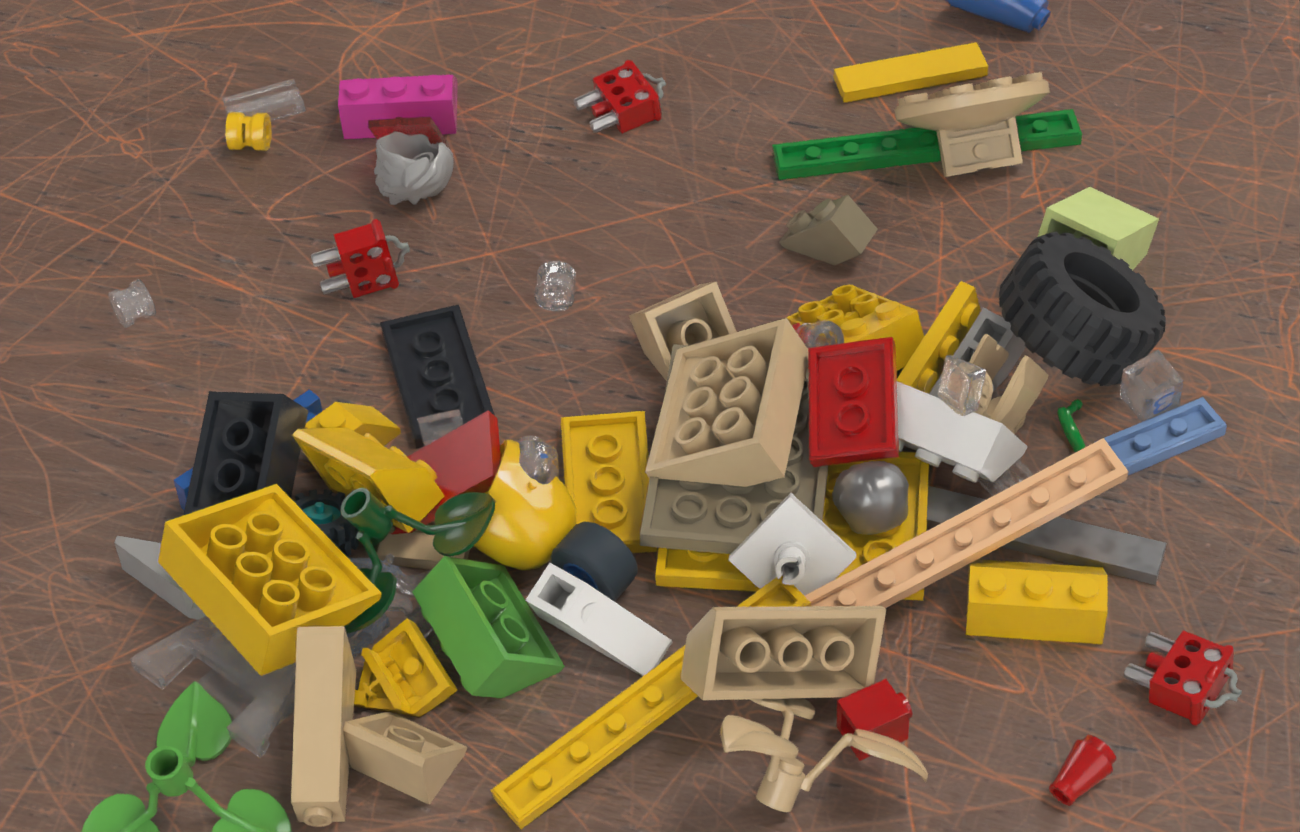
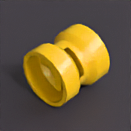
M229 112L226 119L225 133L228 149L242 150L245 146H252L255 150H268L272 135L269 113H255L253 116H245L242 112Z

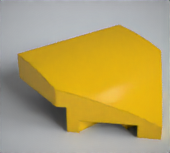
M406 618L372 647V650L362 648L361 656H363L365 661L359 688L355 690L354 706L421 717L445 701L458 689L416 623Z

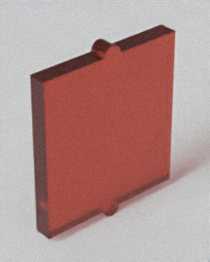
M396 117L395 119L368 120V128L377 140L394 131H398L407 135L424 134L429 138L430 144L442 142L447 145V140L431 117Z

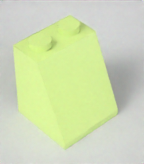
M1088 187L1047 207L1037 237L1051 232H1057L1058 234L1070 233L1075 238L1084 237L1091 240L1092 244L1108 249L1113 256L1119 260L1120 258L1130 265L1129 268L1134 270L1148 253L1159 218L1092 187Z

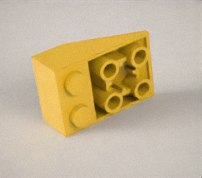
M854 285L837 287L832 291V295L820 301L805 303L798 308V312L786 317L791 325L800 323L806 337L803 341L809 348L893 337L896 344V371L906 366L924 338L916 309L855 287Z

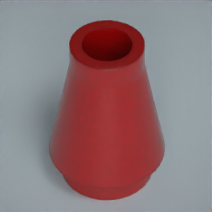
M1087 735L1083 740H1076L1056 779L1049 786L1050 792L1061 803L1071 806L1080 796L1113 772L1112 765L1116 761L1115 753L1105 742L1093 735Z

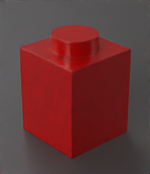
M883 679L837 700L836 727L842 736L845 734L854 735L856 729H861L887 736L900 743L908 739L909 720L912 718L911 706L905 695L901 692L896 693L887 679ZM850 746L859 761L872 756Z

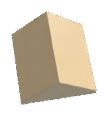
M391 711L346 721L343 728L352 769L426 804L432 802L465 756L467 746Z

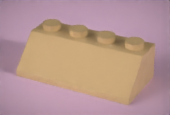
M883 606L712 607L687 634L681 680L702 700L848 696L874 684L886 609Z

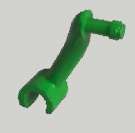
M1079 399L1072 401L1067 408L1059 407L1057 411L1060 425L1074 453L1086 447L1072 418V414L1082 408L1083 404Z

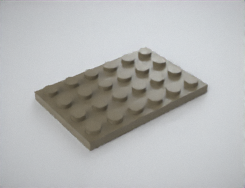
M673 344L665 393L670 378L676 350L690 345ZM809 364L785 477L742 487L659 479V477L650 476L640 531V546L731 554L790 493L800 500L821 521L823 520L829 465L813 467L809 460Z

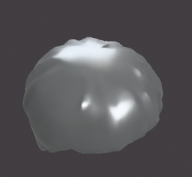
M885 461L864 462L853 465L848 470L840 473L832 492L833 502L853 532L861 535L882 533L899 526L906 520L908 516L909 484L904 474L894 464Z

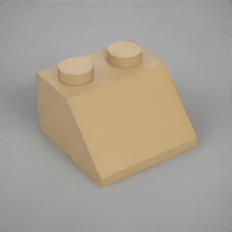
M716 281L699 284L629 315L644 354L666 381L673 344L694 345L737 332Z

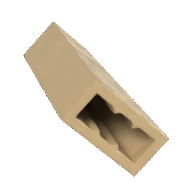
M344 626L297 627L291 804L298 822H304L315 827L328 826L332 822H345L350 761L343 728L346 721L353 720L356 666Z

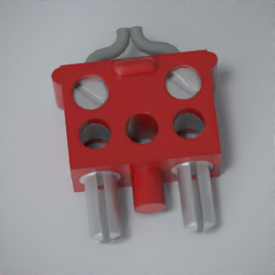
M626 60L624 65L592 78L594 90L574 99L575 107L579 111L591 106V111L596 118L590 121L593 132L597 133L616 125L623 134L652 120L659 121L662 119L660 100L663 97L662 87L666 85V82L662 77L653 78L649 74H642L633 61ZM649 82L653 84H658L656 87L657 93L649 84Z
M374 219L370 224L333 234L336 247L311 254L315 267L325 264L327 266L330 278L320 282L324 294L350 287L353 298L390 287L396 289L399 282L395 269L403 264L404 255L410 252L408 242L401 243L395 236H385L381 222L378 219ZM389 241L393 242L399 249H402L398 254V261L395 263L392 261L387 245Z
M1182 630L1176 641L1154 632L1148 634L1145 646L1166 655L1164 657L1154 652L1148 655L1145 665L1156 670L1155 673L1132 663L1128 664L1124 672L1126 679L1149 688V703L1190 719L1192 725L1200 724L1210 708L1220 707L1227 700L1237 701L1242 692L1236 687L1238 679L1233 671V646H1222ZM1230 677L1229 690L1232 693H1226L1215 701Z

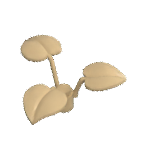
M805 698L750 699L764 707L782 712L784 722L780 736L775 735L772 730L762 724L735 715L726 716L721 725L720 734L725 753L748 750L771 755V761L756 794V798L764 805L778 811L791 812L800 789L810 791L813 781L847 746H853L867 754L907 767L918 773L925 782L928 778V773L920 759L904 744L887 736L861 729H856L854 735L845 734L805 776L802 772L804 764L796 759L798 748L789 741L794 715L812 719L815 714V708Z

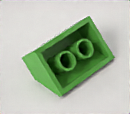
M444 556L412 591L421 607L422 616L431 624L441 642L442 651L451 659L461 676V684L471 696L502 699L559 673L565 667L504 565Z

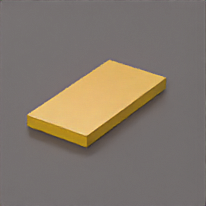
M645 411L561 417L565 486L577 507L576 524L586 521L596 523L610 530L624 542L631 553L657 551V547L640 546V531L650 479L645 473L649 459Z

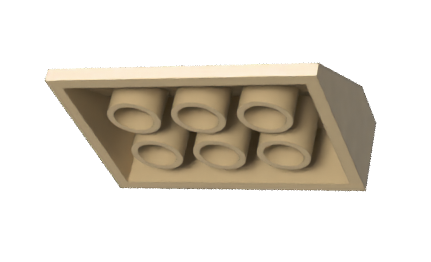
M787 318L676 350L645 470L649 478L652 476L659 477V479L748 487L785 477L808 367V348Z

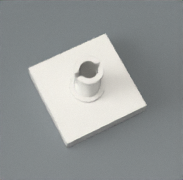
M790 493L729 555L728 560L759 589L777 577L779 579L783 576L782 583L794 585L805 596L835 580L854 561L857 553Z

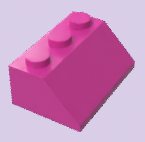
M452 74L340 80L338 108L344 139L380 138L394 131L407 135L456 134L457 78Z

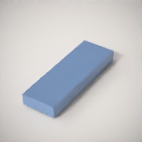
M1201 397L1107 436L1104 439L1126 467L1128 475H1131L1225 435L1227 424L1208 402Z

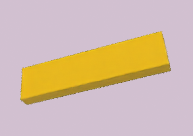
M977 42L834 69V81L844 103L988 76V64Z

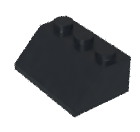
M209 391L184 515L275 484L291 498L301 450L292 434L297 429H305L308 410L284 394Z

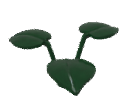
M358 488L348 494L341 505V515L359 530L356 538L363 544L372 562L371 569L361 568L359 570L381 592V597L379 601L344 626L346 634L362 630L377 621L387 611L393 601L397 579L391 572H381L383 565L374 548V545L382 542L389 532L393 533L396 530L392 519L427 535H435L433 539L434 549L444 556H456L468 551L482 537L495 511L496 500L489 494L479 492L454 496L437 509L435 514L436 525H426L396 511L391 505L385 506L366 488Z

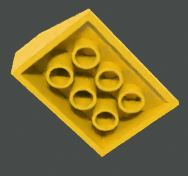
M277 484L165 522L158 563L260 676L296 662L297 627L346 626L380 600L381 592Z

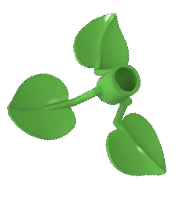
M194 681L170 707L157 734V748L146 759L145 768L152 779V782L146 786L149 792L147 810L141 799L134 795H112L100 802L91 811L81 832H160L158 827L150 820L157 813L158 794L162 793L163 795L173 797L180 796L187 790L192 791L210 810L221 817L211 832H292L289 817L281 804L264 791L257 789L240 790L232 796L226 810L219 806L193 779L191 767L194 766L195 760L208 761L218 757L230 744L234 730L232 719L224 706L215 700L198 682Z

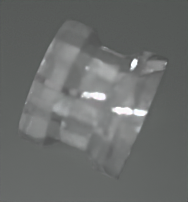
M549 261L542 264L536 274V303L548 311L560 312L567 310L575 301L576 271L571 265L562 261Z
M140 279L130 282L129 287L124 290L115 289L108 292L111 306L118 320L125 328L134 325L137 318L142 316L149 318L156 314L153 300Z

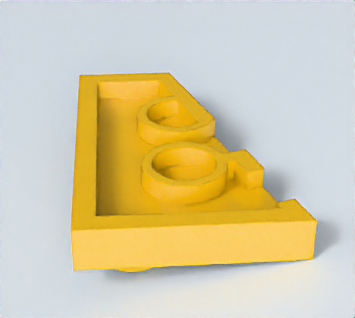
M960 281L898 376V382L928 394L931 392L981 312L974 286Z

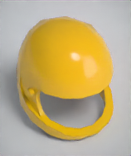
M504 440L500 445L501 462L489 491L485 492L496 500L495 511L487 529L474 546L502 565L520 570L540 568L551 560L550 557L554 548L576 525L577 507L567 487L557 476L546 485L530 478L519 463V443L514 440Z

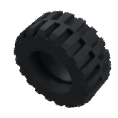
M1051 232L1036 237L1000 285L999 307L1002 308L1004 320L1011 324L1010 330L1016 337H1020L1025 342L1024 346L1032 353L1035 352L1042 357V361L1050 367L1055 366L1062 370V374L1072 379L1074 377L1080 378L1083 383L1090 385L1098 383L1100 386H1111L1127 381L1163 337L1166 326L1165 310L1162 303L1158 302V295L1153 288H1149L1145 284L1146 280L1139 273H1135L1129 268L1130 265L1121 258L1119 260L1111 254V251L1103 246L1098 247L1092 244L1091 240L1084 237L1075 238L1070 233L1058 234L1057 232Z

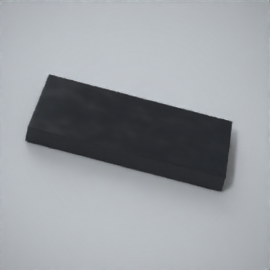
M459 304L380 322L382 335L416 449L427 446L488 410L495 415Z

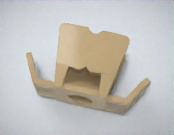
M985 334L968 365L960 368L954 374L946 397L957 406L1004 424L1015 434L1023 426L1026 413L1039 396L1048 379V374L1030 357L1025 355L1021 359L1003 395L991 400L993 394L992 380L1007 360L1009 353L1002 346L998 345L997 341L990 335Z

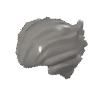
M394 131L376 141L377 160L374 174L377 176L375 183L379 187L380 193L385 197H389L391 205H396L406 200H409L412 204H417L420 198L427 199V197L436 196L447 186L452 175L454 160L453 153L444 143L430 144L429 138L424 134L407 135L398 131Z

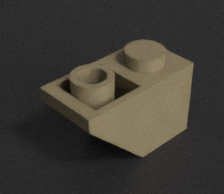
M847 194L834 201L826 199L808 213L802 210L795 214L786 224L788 230L779 243L785 249L835 266L861 255L878 229Z

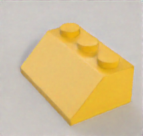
M346 427L297 429L292 434L328 488L335 494L338 492L345 493L346 498L352 491L358 488H366L385 506L391 505L396 511L419 522L444 497L435 482L437 474L427 463L420 459L416 462L408 459L395 446H392L390 449L382 446L369 433H365L363 436ZM392 519L393 525L406 531L407 533H410L414 529L404 523Z
M977 559L969 564L966 635L1103 645L1108 613V575L1103 567Z

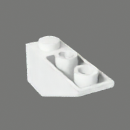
M552 563L548 564L525 600L539 618L642 677L659 665L672 644L671 639L589 584Z

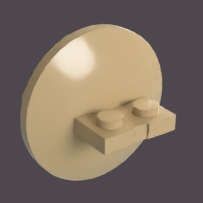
M1042 72L1018 76L1017 78L1009 76L988 80V82L978 85L970 83L949 87V89L930 94V99H928L927 93L905 96L898 99L899 106L894 109L896 121L910 126L937 131L944 177L976 172L977 169L987 167L993 169L1023 163L1015 116L1031 108L1050 93L1049 82L1043 79Z

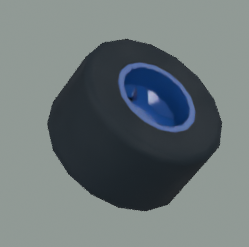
M586 521L576 524L554 548L550 557L553 565L589 584L614 602L632 583L638 573L636 560L624 542L610 530L596 523Z

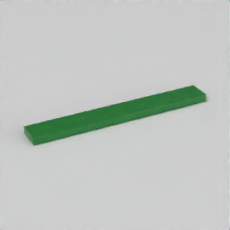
M1073 109L1015 116L1021 152L1081 145L1082 132ZM908 128L772 145V154L778 180L942 161L937 131L922 128Z

